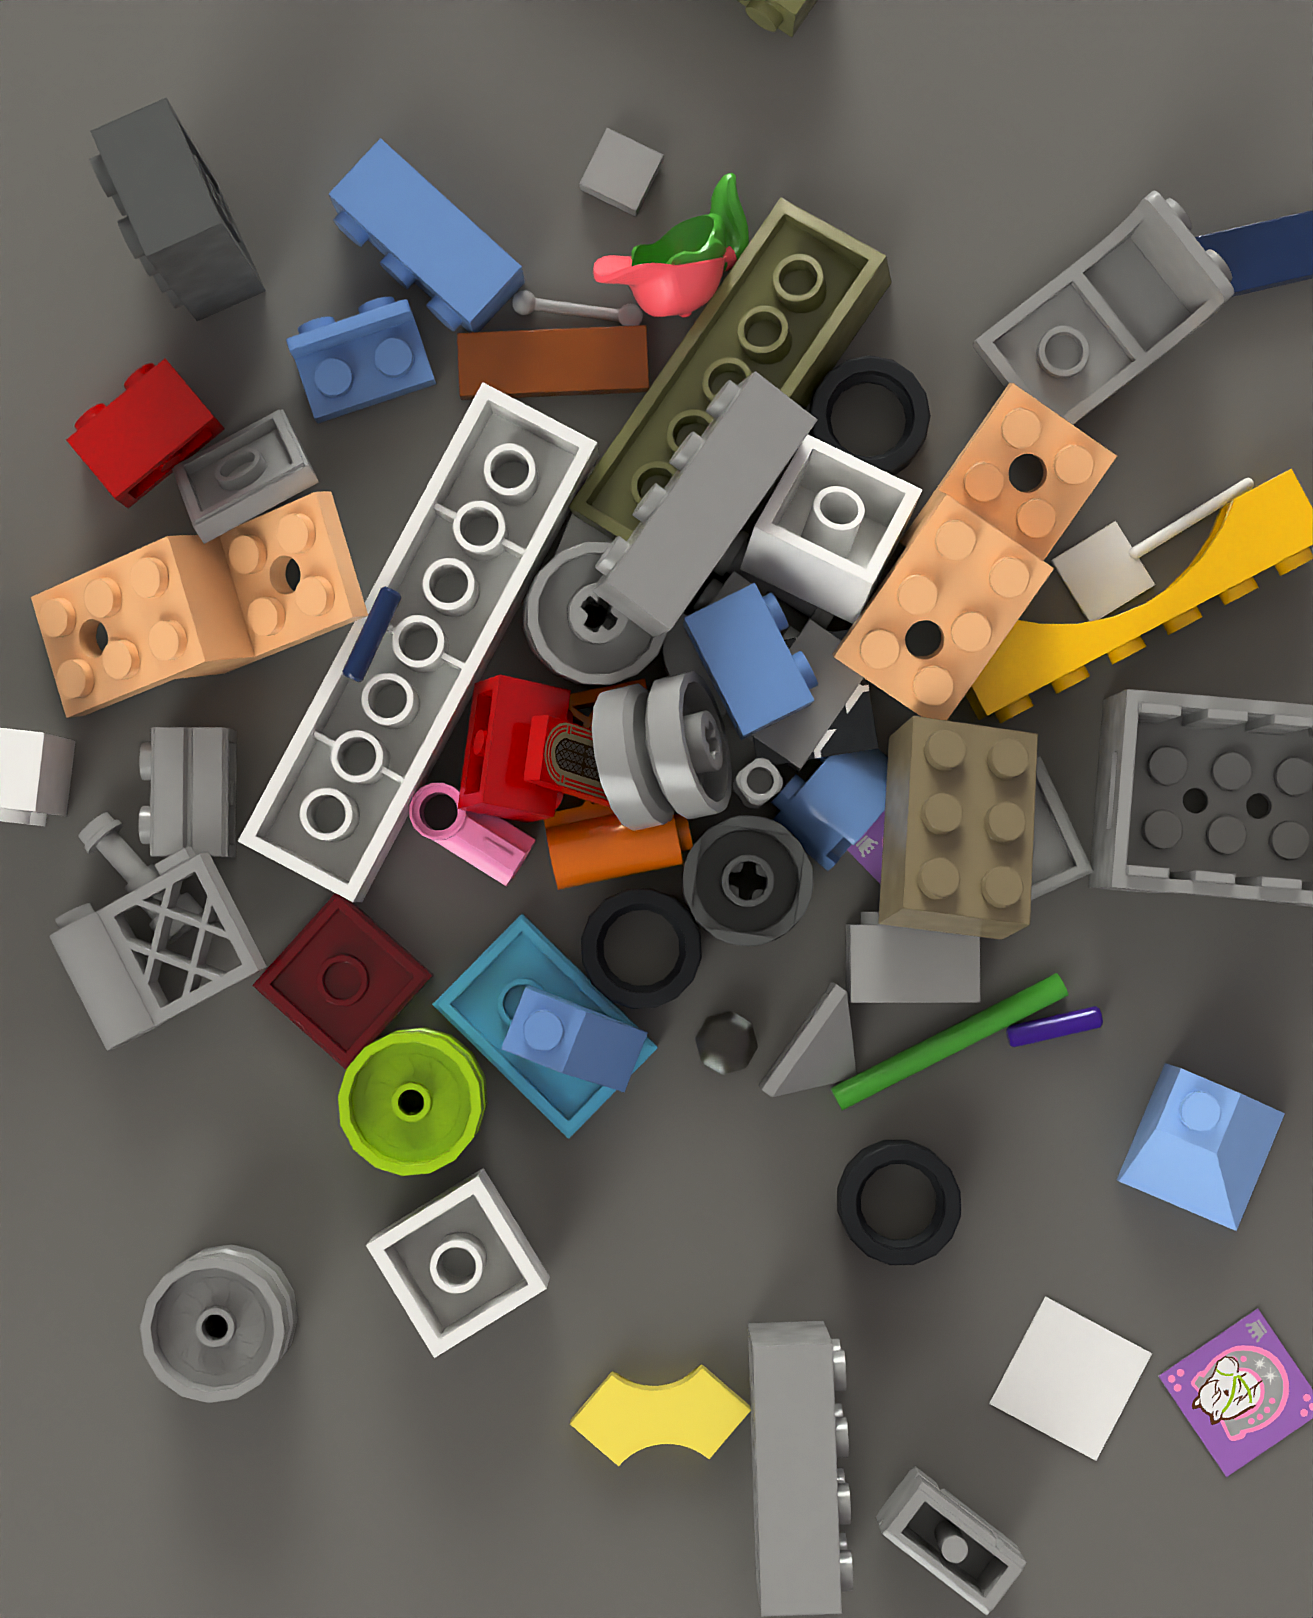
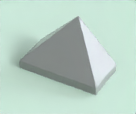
M831 982L760 1082L759 1087L770 1097H776L845 1081L857 1075L847 991Z

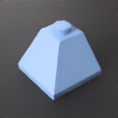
M1165 1063L1117 1177V1181L1237 1231L1285 1113L1199 1075Z

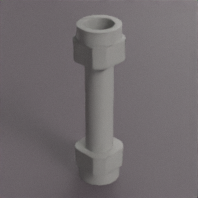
M757 758L738 772L733 781V791L745 807L750 809H758L781 791L783 786V778L777 768L764 758Z

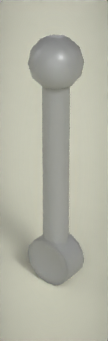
M527 290L517 292L512 299L513 309L521 315H528L533 311H542L618 322L620 326L641 325L643 320V313L635 304H626L620 309L535 298Z

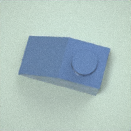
M528 985L524 989L501 1049L560 1073L625 1092L648 1032Z

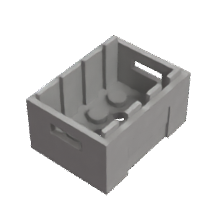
M1126 689L1104 699L1090 860L1093 872L1089 874L1088 888L1145 893H1177L1277 902V904L1313 907V705ZM1192 788L1201 791L1205 797V806L1198 813L1189 812L1183 805L1184 794ZM1253 794L1262 795L1268 802V811L1260 819L1250 816L1246 809L1247 800Z

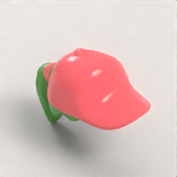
M725 174L716 185L711 197L710 214L693 217L675 225L653 244L635 246L631 251V256L609 255L599 258L593 267L594 279L599 283L629 285L641 309L653 317L676 315L682 318L689 317L693 311L706 304L713 297L723 276V271H728L735 265L749 244L748 224L738 197L735 174Z

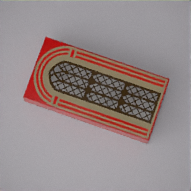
M550 715L532 716L523 781L610 807L601 785L594 757L592 730Z

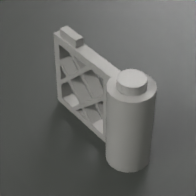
M191 846L185 847L155 864L160 875L159 877L95 912L91 903H86L55 919L59 930L50 935L49 938L106 1051L113 1050L146 1034L169 1019L267 967L209 852L196 856ZM195 873L207 894L203 916L176 906L182 881ZM165 891L162 901L152 898ZM136 906H141L159 913L152 944L135 937L124 915L125 912ZM173 919L199 928L192 959L166 949ZM213 934L231 941L242 965L226 972L205 964ZM162 961L188 971L182 997L170 1004L158 982ZM202 977L212 980L211 982L199 987Z

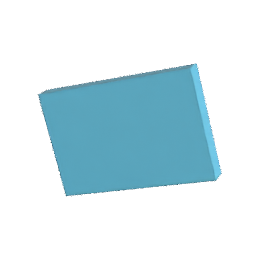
M522 913L432 1005L569 1139L616 1090L560 1073L501 1049L525 987L531 985L634 1027H639L617 1005L599 992L591 984L590 979ZM646 1036L632 1074L658 1048L648 1036Z

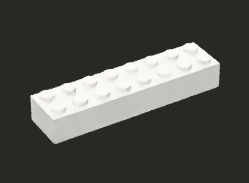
M482 382L365 601L367 613L369 614L382 587L391 588L399 592L402 597L364 680L358 683L343 676L342 670L367 617L354 622L238 842L351 902H363L409 815V805L413 795L425 785L473 695L474 683L479 682L525 597L533 577L537 574L570 512L568 506L585 483L592 466L594 467L599 457L596 441Z

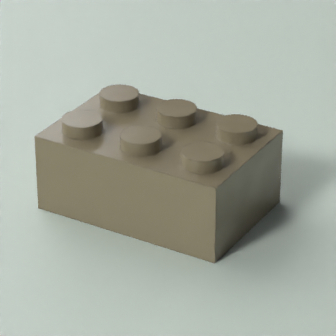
M912 716L889 736L878 924L1000 940L1030 925L1038 734Z

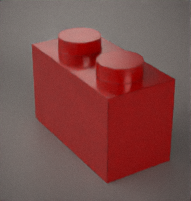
M166 358L156 366L154 363H148L133 372L124 383L126 391L107 406L104 403H100L87 410L74 425L77 431L66 439L110 494L128 509L173 472L172 468L175 465L193 456L225 430Z
M501 674L474 683L457 809L526 823L555 817V809L560 805L564 793L523 781L532 716L550 715L573 723V714L568 709L571 690Z

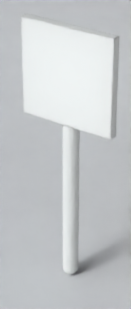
M1250 478L1243 479L1134 547L1130 545L1117 522L1114 521L1052 559L1051 563L1087 621L1099 620L1155 585L1141 563L1140 557L1222 508L1233 499L1248 492L1253 488L1254 482Z

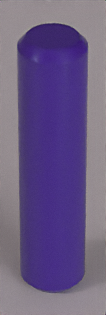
M1092 1006L1010 1025L1006 1029V1035L1009 1045L1015 1048L1101 1028L1103 1017L1100 1008Z

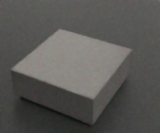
M606 128L579 183L580 190L636 217L664 161V155Z

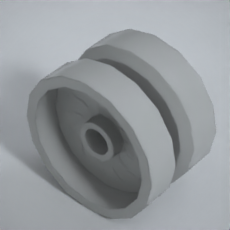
M585 542L559 552L533 577L523 600V631L532 654L551 674L576 685H611L637 675L658 655L667 635L666 632L654 638L592 591L603 575L595 566L611 544L607 542ZM590 603L599 605L605 613L604 622L595 628H590L584 624L588 614L583 608Z
M694 671L663 677L653 682L650 691L637 683L599 693L593 707L592 719L594 757L601 785L609 805L623 826L636 831L666 824L672 820L675 811L686 819H693L717 814L727 809L732 783L729 744L714 695L700 675Z
M233 1244L205 1248L181 1262L163 1276L147 1298L140 1324L144 1356L157 1378L182 1397L206 1403L237 1399L259 1386L291 1346L298 1320L294 1289L282 1269L257 1250ZM212 1315H220L226 1320L228 1325L227 1332L225 1324L215 1327L211 1320Z

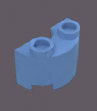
M879 749L817 758L822 764L806 782L795 774L771 802L780 810L772 820L789 830L801 843L805 852L827 871L839 861L840 857L851 845H855L885 811L888 757Z

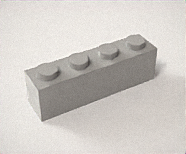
M756 371L738 385L729 380L720 389L706 409V412L714 417L701 437L694 431L687 436L669 462L677 471L664 489L657 483L650 488L632 514L641 522L627 541L617 536L595 566L603 575L592 591L654 638L672 629L818 420Z

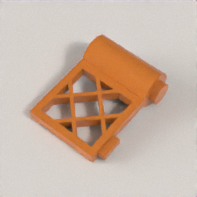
M641 679L570 694L568 709L571 710L574 720L581 723L582 727L592 730L593 711L587 717L577 709L594 706L599 693L637 683L647 689L646 681ZM586 800L580 807L560 811L555 810V817L544 819L548 848L558 890L683 864L681 852L688 851L693 847L688 819L680 814H674L672 820L664 825L632 831L621 824L610 807Z

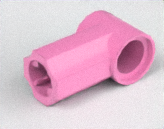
M430 783L421 787L413 795L409 805V818L413 827L422 836L433 840L507 887L526 860L536 839L503 818L457 809L455 822L449 828L433 830L424 818V809L427 802L437 795H449L455 801L458 808L460 790L445 783Z

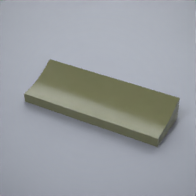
M780 198L568 506L573 515L612 540L620 536L627 541L641 522L632 515L635 508L655 483L663 489L677 471L669 463L672 456L691 432L694 431L700 437L714 419V417L706 412V409L729 380L738 385L756 371L803 409H806L823 378L835 367L892 283L887 256L785 199Z

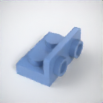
M393 297L377 298L362 304L358 308V315L335 322L333 317L313 319L298 327V335L286 339L289 351L295 359L314 419L317 423L436 385L413 312L407 299L395 302Z

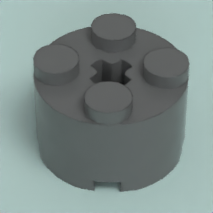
M737 816L715 824L705 831L694 843L684 863L682 890L686 905L693 918L709 934L730 944L757 946L780 938L790 931L805 914L813 892V870L803 846L784 826L764 817ZM748 862L754 864V875L764 878V885L762 889L752 890L749 900H743L739 898V888L729 885L728 880L730 873L741 872L743 863Z

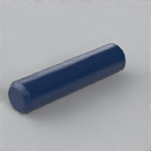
M386 586L380 589L342 670L343 676L358 683L364 680L402 597L399 592Z

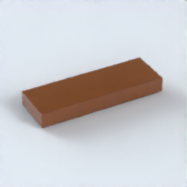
M646 325L457 333L459 394L461 400H473L482 382L512 398L644 393L649 390Z

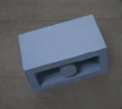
M753 583L684 617L683 626L741 740L809 707L814 702L810 689L818 686L817 679L802 651L791 655L780 631L788 628L789 625L772 592L762 597L756 583Z

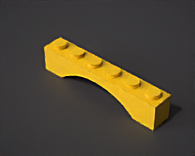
M1290 469L1238 496L1220 508L1208 538L1189 566L1163 592L1145 604L1114 617L1079 624H1038L1018 620L965 694L978 720L995 713L998 721L1002 723L1033 707L1034 704L1028 694L1051 683L1057 694L1090 677L1085 664L1102 655L1107 654L1113 665L1147 647L1141 635L1163 624L1167 634L1170 635L1202 618L1203 616L1197 605L1216 595H1219L1225 606L1259 588L1253 576L1273 565L1279 575L1282 576L1312 560L1313 553L1310 546L1313 545V507L1293 470Z

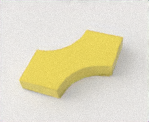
M702 1364L683 1379L659 1386L637 1384L612 1371L572 1417L570 1425L618 1467L637 1451L660 1444L685 1446L710 1459L747 1416L751 1408L750 1405Z

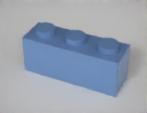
M381 138L328 194L338 213L333 219L338 228L360 247L367 240L385 255L379 262L385 271L406 289L413 283L419 286L432 298L426 304L427 308L452 331H455L461 325L469 333L480 332L525 283L522 266Z

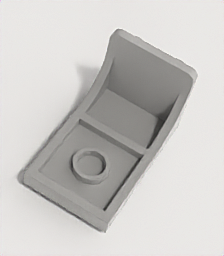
M1153 190L1140 201L1135 210L1107 237L979 336L972 344V347L1005 388L1009 383H1014L1072 425H1075L1208 322L1234 295V288L1230 283L1232 281V274L1228 265L1219 254L1211 249L1205 251L1190 232L1192 229L1191 221L1184 209L1171 198L1165 200L1157 191Z

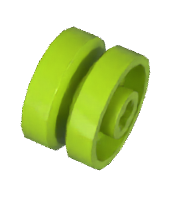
M428 1027L399 1029L364 1047L346 1069L338 1094L340 1125L353 1150L375 1168L400 1176L429 1174L456 1160L480 1130L488 1105L486 1078L473 1052L453 1035ZM406 1090H416L423 1096V1109L417 1107L409 1112L404 1108L401 1100L408 1095L405 1092Z

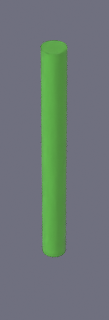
M1055 973L831 1087V1091L843 1111L1067 997L1068 991L1060 976Z

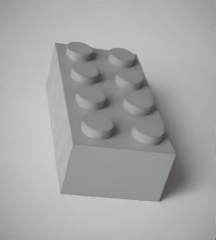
M824 1321L748 1323L755 1571L761 1617L842 1614L841 1592L853 1591L851 1550H847L846 1533H839V1525L851 1524L849 1484L845 1483L844 1469L837 1468V1458H848L849 1456L847 1418L843 1417L842 1404L835 1403L834 1392L846 1391L845 1352L840 1348L839 1339L830 1338Z

